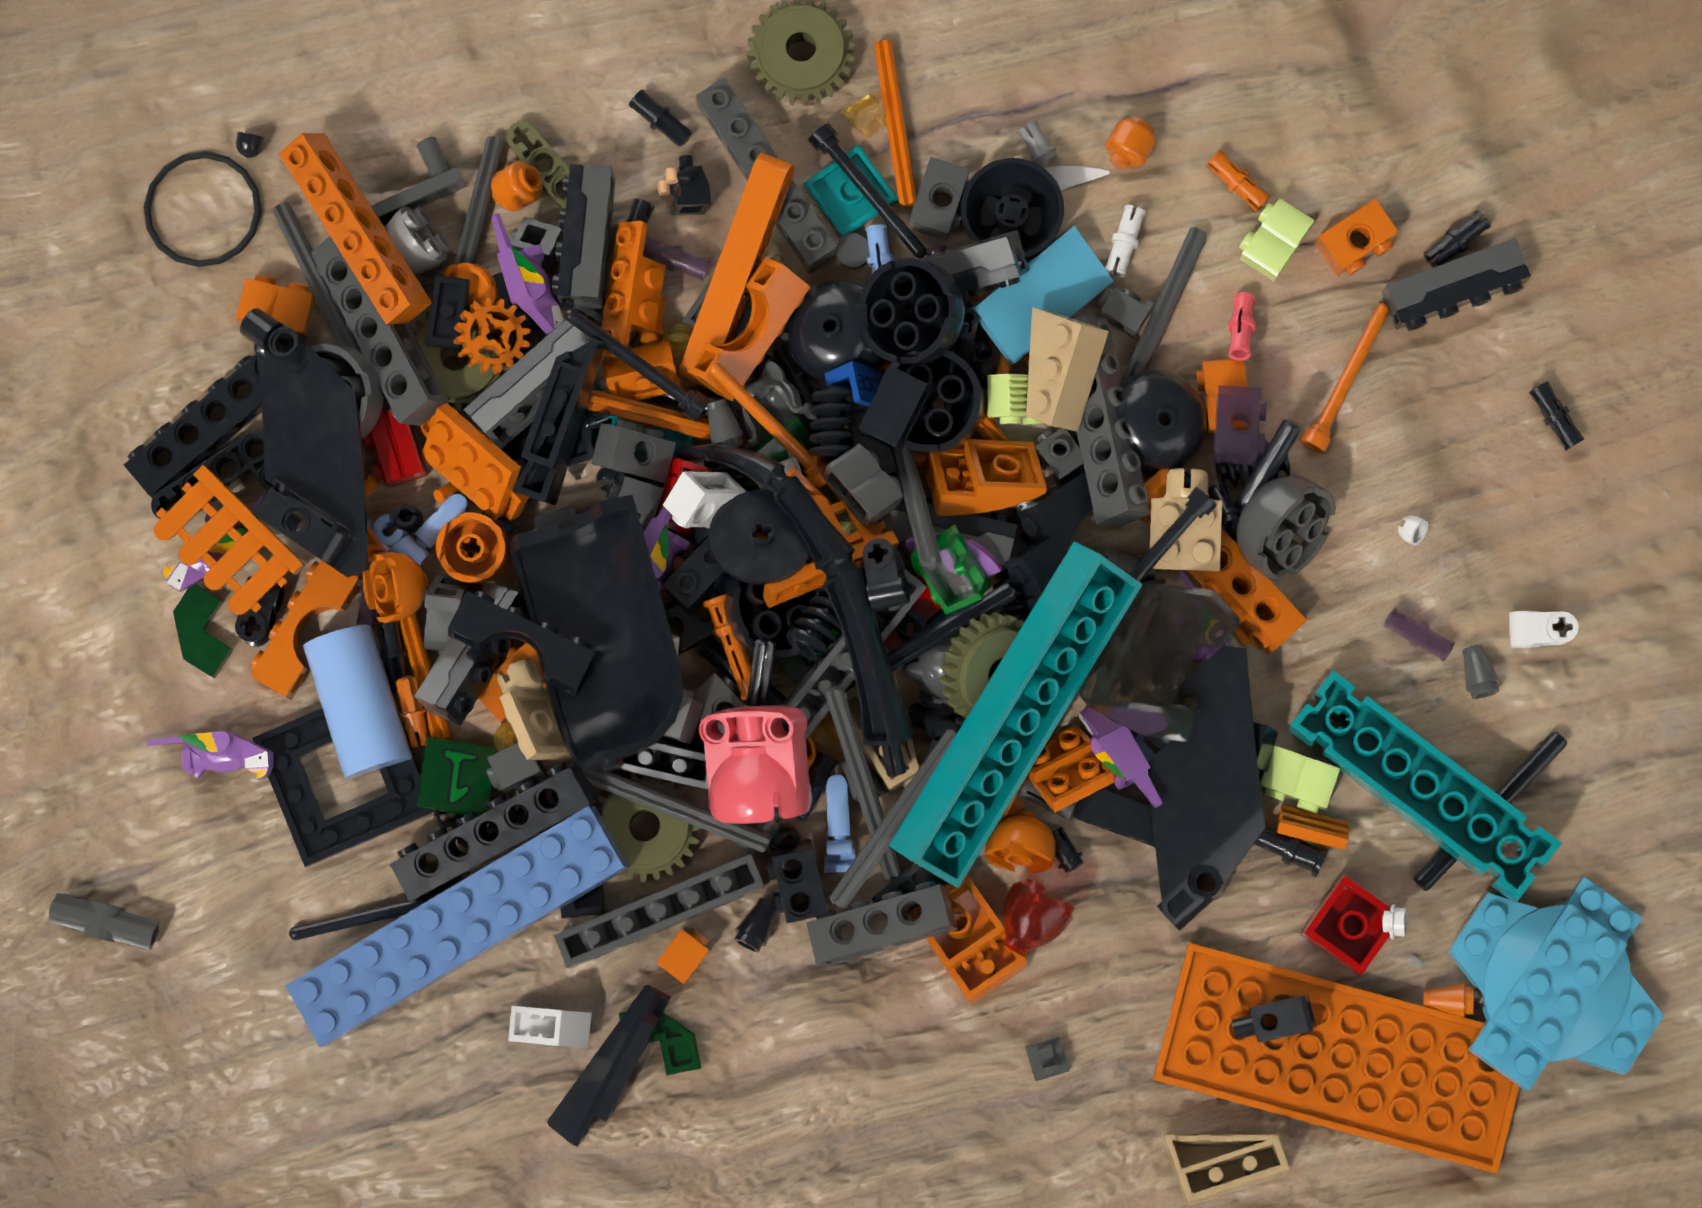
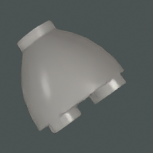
M416 206L413 209L409 207L400 208L385 228L392 242L414 274L428 272L437 268L448 258L447 252L452 249L447 238L441 233L437 234L429 224L430 217L420 206Z

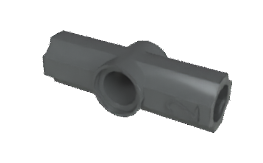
M56 893L49 909L48 922L84 931L85 935L109 942H115L116 940L148 950H152L156 942L160 924L158 920L126 912L122 907L96 900L90 902L64 893Z

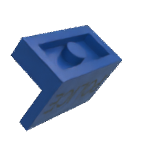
M851 361L824 373L826 385L852 388L854 402L869 407L885 371Z

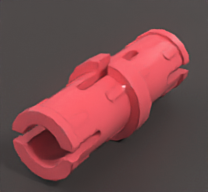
M1240 292L1233 297V317L1229 320L1228 330L1231 333L1228 353L1232 359L1239 361L1246 360L1251 356V337L1256 331V322L1253 319L1256 299L1254 295L1248 292Z

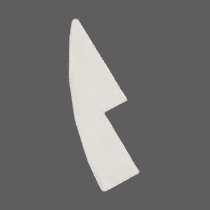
M1053 166L1044 168L1057 180L1060 190L1110 174V171L1082 166Z

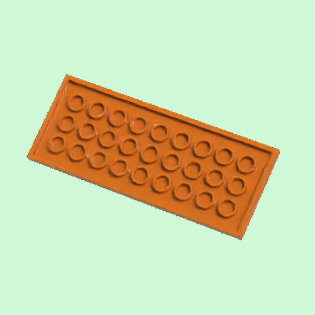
M1188 943L1152 1079L1498 1174L1519 1090L1518 1085L1468 1051L1485 1023ZM1308 993L1317 1027L1315 1030L1258 1043L1256 1036L1236 1039L1232 1019L1251 1015L1250 1007ZM1274 1014L1264 1016V1024L1268 1028L1277 1026L1278 1020Z

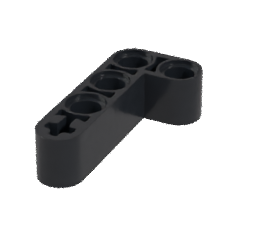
M250 432L159 491L151 502L153 514L160 519L156 513L161 508L166 511L167 506L165 504L168 501L175 505L182 498L179 493L186 494L181 488L187 482L193 486L195 482L199 481L193 474L202 465L208 467L230 490L254 475L259 484L268 491L272 486H269L268 481L265 480L264 453L258 458H252L249 455V450L254 443H264L263 434ZM228 461L235 462V472L229 477H222L220 474L222 465ZM214 497L209 503L211 504L212 502L217 500V498Z

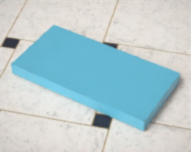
M1075 226L1066 229L1050 245L1027 262L1029 271L1020 276L1021 282L1004 288L998 285L970 309L979 315V323L1010 365L1015 364L1030 351L1032 307L1071 317L1114 281Z

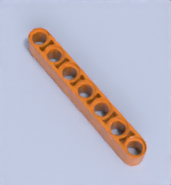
M763 152L757 156L681 361L678 373L679 378L707 388L688 373L687 370L706 343L725 344L734 339L750 296L746 285L762 263L794 175V164Z

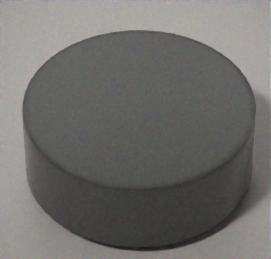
M852 233L843 236L837 243V260L847 269L856 270L862 268L867 264V258L870 257L868 241L859 234Z

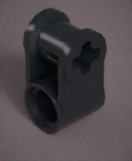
M875 538L869 541L863 550V560L867 578V594L872 609L879 611L910 603V590L905 577L901 553L893 548L885 539Z
M276 583L258 601L262 608L257 613L250 609L246 614L237 616L235 622L236 633L248 645L260 647L270 640L268 637L281 608L285 586L281 588ZM257 623L261 629L260 631H253L251 635L247 628L248 626L254 627Z

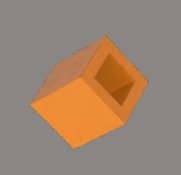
M693 928L689 933L681 929L656 963L686 985L711 952V950L705 947L709 940Z

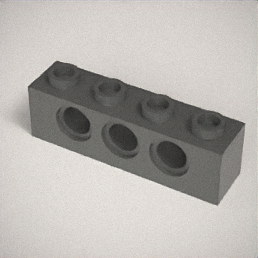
M935 881L925 882L915 886L916 891L903 895L902 891H895L883 895V901L869 904V901H860L849 905V911L836 914L835 910L828 911L827 915L816 917L815 921L806 923L816 964L829 967L957 930L958 927L948 889L940 884L936 885ZM919 904L922 910L921 916L918 920L910 922L908 920V910L913 905ZM886 914L888 924L884 930L877 932L874 927L875 920L879 915ZM852 923L855 928L854 935L850 940L843 941L841 937L842 929L847 924Z

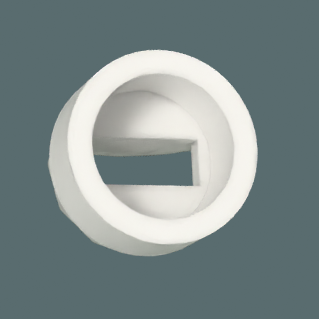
M1414 515L1404 517L1402 519L1405 521L1403 527L1398 525L1399 535L1407 543L1416 546L1426 536L1428 522Z

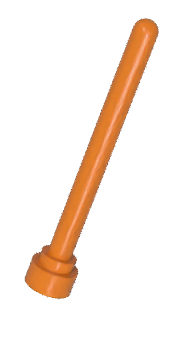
M1379 303L1376 306L1317 424H1312L1311 428H1306L1300 440V443L1306 448L1320 454H1325L1331 442L1329 438L1331 432L1329 429L1390 311L1388 304Z
M712 363L709 366V373L805 467L806 478L817 489L824 486L826 481L823 478V474L829 462L826 459L821 460L820 458L809 456V452L719 363Z

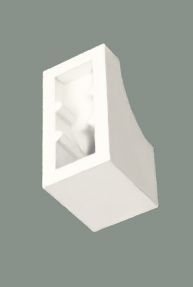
M512 1006L508 1041L588 1048L591 1013Z

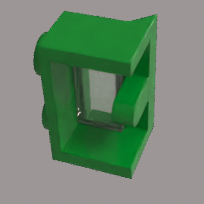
M955 524L945 532L936 535L942 559L940 566L935 567L932 571L926 570V567H923L920 563L917 548H915L910 557L915 572L924 578L930 588V595L933 601L942 607L946 615L981 600L990 583V580Z

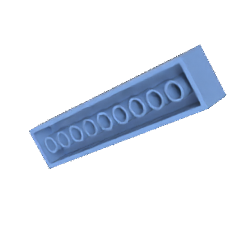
M587 806L285 985L319 1047L331 1045L630 868V865L596 806Z

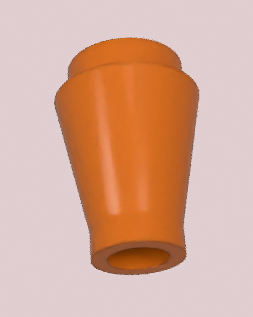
M1465 983L1424 989L1423 1006L1464 1018L1465 1015H1474V986H1465Z

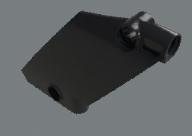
M254 308L243 318L240 325V333L254 343V350L257 355L262 404L265 480L273 486L268 489L252 513L347 578L368 571L365 474L356 392L310 348L309 343L296 331L285 326L261 309ZM294 342L293 348L285 353L287 346ZM306 519L304 528L297 531L298 524Z
M1223 645L1157 705L1139 724V728L1160 750L1148 761L1151 767L1148 769V776L1162 801V805L1156 808L1151 803L1162 901L1157 907L1179 931L1212 901L1223 896L1227 887L1226 882L1266 829L1246 648ZM1186 697H1194L1196 699L1194 711L1188 714L1181 713L1180 703ZM1206 875H1214L1217 879L1216 888L1210 893H1203L1200 888V882Z

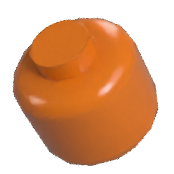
M1137 117L1120 120L1105 142L1106 151L1111 156L1109 158L1110 162L1122 170H1127L1128 167L1140 168L1143 166L1156 145L1152 126Z
M520 161L514 162L494 174L491 180L492 197L505 210L510 212L520 211L536 202L541 196V175L532 165Z

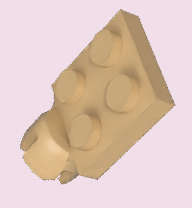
M1184 468L1169 470L1165 496L1159 499L1151 498L1150 549L1187 508L1185 504L1189 501L1187 496L1196 486L1208 495V474L1206 471L1192 468L1191 488H1184ZM1213 500L1217 504L1215 509L1209 515L1205 514L1201 519L1197 517L1152 569L1220 571L1222 501Z
M520 660L509 665L506 675H503L502 671L498 672L497 681L503 693L499 698L504 707L505 716L511 723L518 739V746L525 755L526 760L571 759L563 743L548 691L543 688V680L536 664L532 660Z

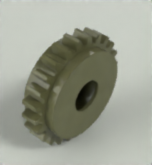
M782 0V8L779 10L773 5L769 6L771 14L769 17L764 14L759 15V21L762 26H752V33L757 37L748 38V46L755 49L747 51V58L749 60H756L749 65L751 73L760 72L755 78L758 85L764 82L767 83L764 88L767 95L773 90L777 91L776 100L779 102L784 96H788L789 103L792 106L796 102V98H802L803 105L807 106L808 98L814 97L818 104L821 103V94L824 92L830 98L833 97L832 87L834 85L840 89L844 87V82L840 77L850 78L851 70L846 65L855 64V57L848 54L856 51L855 43L847 42L853 38L852 30L843 31L847 26L846 18L837 21L838 10L834 8L828 13L825 1H822L818 7L814 6L813 0H807L806 4H801V0H794V5H789L786 0ZM805 41L810 43L816 51L809 60L796 61L787 54L788 48L795 42Z
M467 304V311L471 313L470 305ZM429 311L425 313L427 319L429 318ZM419 320L415 321L419 330L417 333L413 332L448 398V404L455 406L459 414H462L463 406L469 405L499 379L502 373L507 371L502 365V371L498 375H494L492 367H489L484 374H481L480 364L478 363L471 368L465 366L463 369L456 371L447 369L443 363L444 356L451 348L426 345L428 321L426 323H422ZM474 322L470 331L471 340L475 338L476 329L473 326ZM495 332L486 335L489 341L498 338ZM479 351L480 354L492 358L491 354Z
M993 612L991 616L983 613L981 614L980 621L972 618L970 626L967 628L961 627L959 629L960 634L956 639H951L952 645L949 651L944 653L946 660L941 665V669L944 670V676L940 678V682L946 685L942 694L949 698L947 704L955 709V713L967 718L1024 622L1006 613L1002 615L998 612Z
M634 772L630 773V780L688 803H695L694 798L687 800L683 798L687 792L685 787L680 788L678 791L674 789L676 782L669 781L666 784L663 782L664 779L656 778L654 780L651 779V776L643 775V779H638ZM608 792L610 795L607 798L597 797L598 801L603 804L598 811L630 865V868L626 870L628 871V880L632 881L635 874H640L641 882L646 883L648 874H653L654 879L660 881V872L665 871L671 877L674 875L672 866L676 864L682 869L685 867L684 862L681 860L684 855L693 857L694 854L688 848L690 844L699 845V840L692 837L693 832L701 831V828L611 792ZM643 812L655 814L660 821L658 834L649 841L637 840L631 832L633 819Z

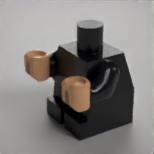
M692 155L680 156V166L677 169L667 168L665 170V180L658 182V194L661 197L673 195L674 201L670 205L671 215H704L711 205L710 187L702 166H693Z

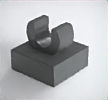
M1059 1037L1025 1047L1035 1081L1069 1072Z

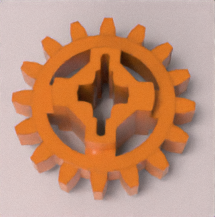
M486 298L483 300L482 308L475 301L470 305L471 313L464 310L460 314V318L465 323H457L454 326V330L460 332L461 335L453 341L454 344L463 345V349L458 353V356L464 357L468 355L470 357L467 365L469 368L478 363L480 364L481 374H484L489 367H492L494 375H498L502 371V365L508 371L514 365L513 360L518 362L524 357L523 353L519 350L529 348L530 343L523 340V337L530 333V329L521 327V323L526 317L524 315L516 318L514 313L517 307L515 305L507 310L504 308V299L498 300L495 306H493L491 299ZM492 315L499 316L505 321L494 319ZM474 322L473 326L476 329L475 338L471 340L470 331ZM495 332L498 338L489 341L486 335ZM513 332L514 339L513 346L511 348V346L508 343V339L510 333ZM479 351L491 354L492 358L480 354Z

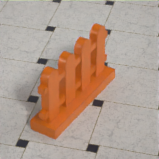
M202 465L193 474L199 481L193 487L187 482L181 488L186 494L168 512L161 508L156 513L160 520L154 526V534L163 541L171 540L177 535L185 542L179 550V559L183 564L192 566L202 559L210 567L204 575V584L207 588L219 590L227 584L235 592L229 600L231 612L243 615L252 609L257 613L262 608L258 601L276 583L282 588L288 582L283 577L289 571L297 575L306 565L208 467ZM214 497L224 505L219 511L209 503ZM203 509L211 519L192 537L184 527ZM239 521L249 530L244 536L234 528ZM228 534L236 543L216 561L208 552ZM264 546L273 554L268 561L259 553ZM253 559L261 568L241 586L233 577Z
M821 495L812 496L823 514L851 545L861 542L852 546L855 549L852 555L853 562L865 569L863 550L865 545L875 538L887 540L897 550L899 541L893 530L883 534L887 530L884 521L875 522L866 528L854 517L846 503L840 498V502L830 505L825 497ZM846 512L856 532L845 535L836 515ZM762 533L756 534V538L760 537L762 541L768 540V536H763ZM810 557L807 564L792 577L777 583L765 584L763 598L768 608L823 586L826 575L822 570L816 569L813 559Z

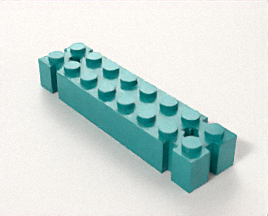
M1333 670L1315 693L1314 699L1319 702L1317 706L1313 708L1307 703L1291 723L1288 731L1310 748L1315 742L1319 743L1325 748L1322 755L1325 760L1333 766L1340 768V771L1476 875L1481 877L1485 871L1496 878L1492 887L1513 903L1517 902L1536 878L1535 875L1529 872L1530 869L1535 866L1541 870L1562 843L1540 826L1533 832L1525 827L1522 823L1527 818L1526 815L1367 696L1363 702H1360L1352 696L1356 687ZM1341 715L1346 719L1344 725H1348V727L1340 726L1336 729L1332 726L1333 720H1329V718L1337 719ZM1510 844L1516 848L1514 854H1518L1517 859L1513 856L1509 859L1505 858L1502 855L1504 850H1501V846L1507 848Z

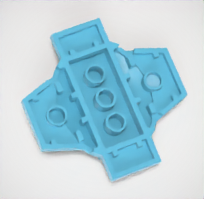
M1585 877L1579 880L1564 905L1549 906L1542 909L1520 902L1513 903L1507 898L1491 893L1485 894L1447 951L1471 984L1477 987L1483 994L1485 1006L1483 1007L1486 1023L1468 1051L1526 1092L1532 1088L1547 1063L1559 1062L1570 1058H1575L1582 1063L1621 1075L1627 1074L1664 1017L1630 972V963L1625 949L1628 945L1626 942L1642 917Z

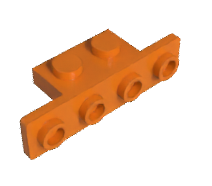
M643 221L622 222L617 226L601 329L626 347L629 344L631 328L643 333H655L666 267L643 257L647 223ZM604 348L602 354L604 358H616L615 355Z

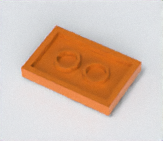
M447 402L437 407L421 457L493 520L498 519L505 513L521 466Z

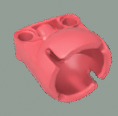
M746 706L721 710L702 719L699 732L704 741L709 809L715 820H719L722 823H761L773 820L774 807H779L778 815L784 819L806 814L810 810L812 793L809 782L805 739L808 722L803 711L787 706ZM782 719L788 722L789 733L784 730ZM718 721L724 725V734L718 728Z

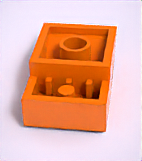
M968 439L964 449H952L943 453L928 454L925 465V473L937 516L970 515L996 511L1044 495L1047 490L1034 442Z
M966 875L959 888L952 884L946 886L958 929L926 938V941L972 1006L1029 967L1000 920L969 876ZM920 905L908 912L913 921L918 920L921 916L922 910Z

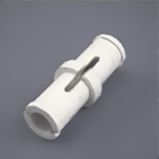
M1125 205L1118 232L1113 233L1111 239L1114 244L1105 266L1106 271L1113 275L1117 262H1119L1116 270L1117 277L1126 276L1132 251L1138 247L1137 235L1143 217L1146 214V211L1137 207L1134 218L1131 220L1134 212V206Z

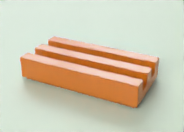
M1281 804L1278 814L1277 832L1345 850L1349 840L1348 828L1350 822Z

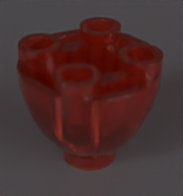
M1027 879L1025 883L1020 881L1017 883L1013 882L1007 893L1003 908L1005 938L1002 943L1013 952L1027 957L1031 950L1045 946L1059 937L1072 921V913L1075 910L1071 904L1060 898H1056L1054 901L1044 895L1046 889L1030 879Z

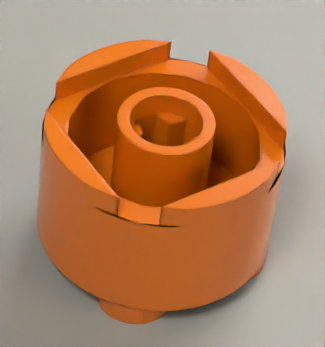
M468 512L458 515L441 528L436 540V555L443 569L452 578L473 585H482L486 581H496L507 569L511 560L508 547L511 540L505 528L497 521L483 514ZM477 540V545L481 547V550L473 555L471 552H468V546L475 545Z

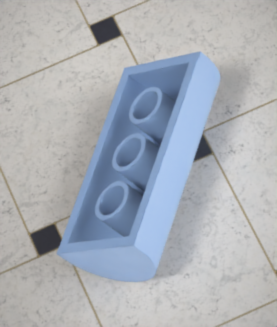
M357 625L340 629L305 643L303 648L344 779L348 780L412 759L371 625Z

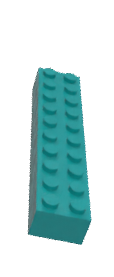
M1073 542L889 847L959 888L1143 584L1101 554Z

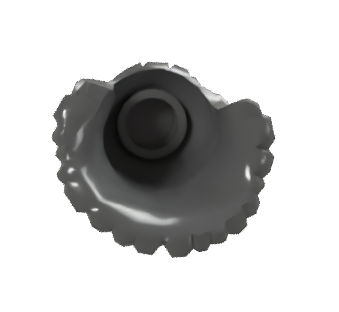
M772 360L767 362L763 375L751 380L744 388L781 425L795 415L810 435L818 433L817 430L810 427L811 421L819 419V417L811 414V408L814 405L811 402H806L803 405L798 390L787 381L783 369ZM735 398L733 401L726 399L728 405L738 413L741 429L750 439L748 443L744 444V448L752 450L766 439L770 433Z
M954 635L905 664L903 670L907 677L919 687V699L924 705L928 706V709L937 710L948 716L959 717L961 715L955 713V709L947 704L949 698L942 694L946 685L940 682V678L944 676V670L941 669V665L946 660L944 653L949 651L952 645L951 639H956L957 636Z

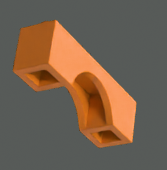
M767 257L764 258L746 285L751 296L752 311L744 331L737 338L725 344L706 343L687 370L688 373L712 392L730 401H733L734 397L709 373V366L712 363H719L745 387L746 380L755 367L763 361L766 351L775 338L783 332L785 323L794 310L802 304L804 296L810 288L807 283L784 264Z
M322 560L320 562L315 561L310 566L305 576V579L308 580L301 592L297 590L293 594L287 605V609L290 610L283 622L280 620L276 622L268 638L271 639V642L265 652L260 650L250 665V668L253 669L250 674L251 677L290 700L309 672L299 652V638L303 627L312 617L328 610L346 611L363 584V580L358 576L354 575L347 578Z

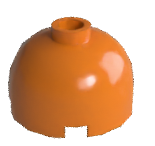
M382 552L368 557V562H371L370 570L363 572V591L369 609H376L381 616L376 617V619L383 623L396 622L406 619L417 612L425 599L426 590L428 589L427 576L419 564L411 556L399 552Z
M1017 811L1015 815H1009L999 820L986 842L985 859L992 865L1007 871L1015 872L1014 865L1028 867L1027 873L1046 872L1053 867L1056 851L1055 838L1051 829L1043 821L1037 819L1034 813Z

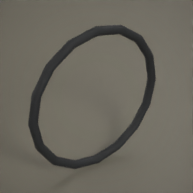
M207 151L182 155L163 166L149 184L143 206L146 229L157 248L176 262L196 267L222 264L241 253L256 234L261 215L259 191L248 171L228 156ZM207 158L224 162L243 176L252 191L254 215L249 232L236 248L217 258L195 260L179 256L162 243L153 228L150 207L155 188L168 171L185 161Z

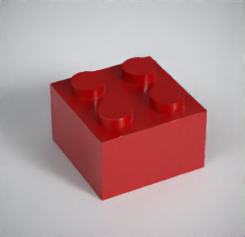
M1344 875L1338 878L1302 929L1300 935L1355 975H1363L1390 936V932H1383L1384 911H1390L1391 908Z

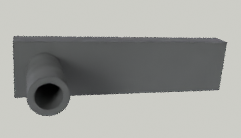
M435 137L426 138L417 144V148L431 178L371 205L382 225L388 223L402 207L413 209L416 206H420L422 208L466 187L457 167L449 168Z

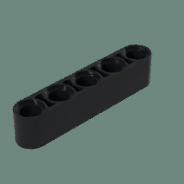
M1100 789L1077 801L1072 815L1073 818L1155 847L1151 806L1104 789Z

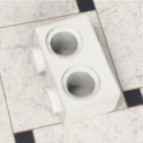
M682 472L663 506L673 515V521L681 527L710 528L712 518L717 510L736 495L746 491L727 472Z

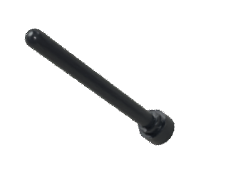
M829 123L817 129L808 139L809 143L817 152L822 151L824 155L829 154L916 258H923L927 252L925 246L838 145L840 141L837 138L838 133Z
M571 308L565 312V319L591 339L595 338L605 342L606 350L679 402L678 406L682 408L681 412L692 421L705 409L709 398L699 390L695 392L691 389L685 390L577 310Z
M1197 486L1187 496L1189 501L1185 504L1187 507L1185 511L1129 573L1138 582L1145 578L1197 517L1201 519L1205 514L1209 515L1217 506Z
M450 882L444 883L434 890H430L428 895L417 897L412 901H409V899L295 926L289 930V936L292 940H300L405 915L452 886Z

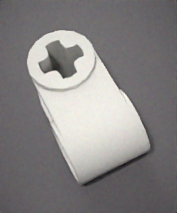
M1564 611L1509 612L1510 648H1533L1565 644L1577 635L1578 622L1572 614ZM1559 620H1561L1563 626H1568V631L1563 633L1562 637H1560L1559 631H1553L1552 626L1557 624Z

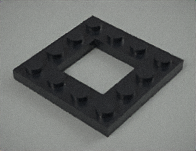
M322 708L252 738L255 744L273 752V768L268 778L304 867L314 865L435 812V810L416 807L421 774L412 755V759L379 769L389 792L388 794L325 820L300 759L301 756L333 743Z

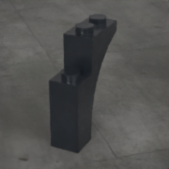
M1085 469L1075 472L1048 490L1044 495H1041L1016 512L1021 520L1023 530L1031 537L1033 543L1005 561L1004 564L1009 571L1011 581L1018 587L1024 597L1030 613L1064 559L1075 530L1093 509Z

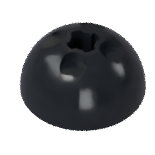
M1004 158L985 165L973 175L962 196L961 214L966 232L973 242L1017 230L1025 254L1024 258H1028L1044 250L1058 234L1064 217V200L1056 180L1043 167L1026 159ZM1005 220H1008V221H1011V222L1014 221V224H1013V223L1005 222Z

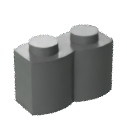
M857 444L829 463L823 474V478L831 490L846 503L854 517L866 528L897 508L904 496L899 481L894 476H889L881 470L876 454L861 444Z

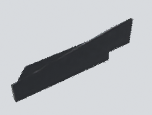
M593 338L589 340V343L573 351H567L555 358L521 457L528 459V462L514 486V492L544 503L556 505L605 348V342Z
M645 985L548 1119V1125L570 1144L578 1147L583 1142L595 1117L605 1122L611 1117L672 996L651 985Z

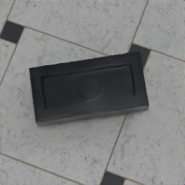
M435 275L431 298L432 304L430 305L425 339L426 345L461 350V345L454 344L453 341L461 335L460 332L454 330V326L457 323H465L460 318V314L464 310L467 311L471 283L469 279Z

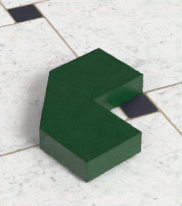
M193 585L186 590L173 611L183 660L215 679L233 649L206 633L205 629L223 602L197 585Z
M625 1012L618 1013L619 1019L622 1018ZM663 1013L648 1043L660 1041L666 1075L701 1069L695 1033Z

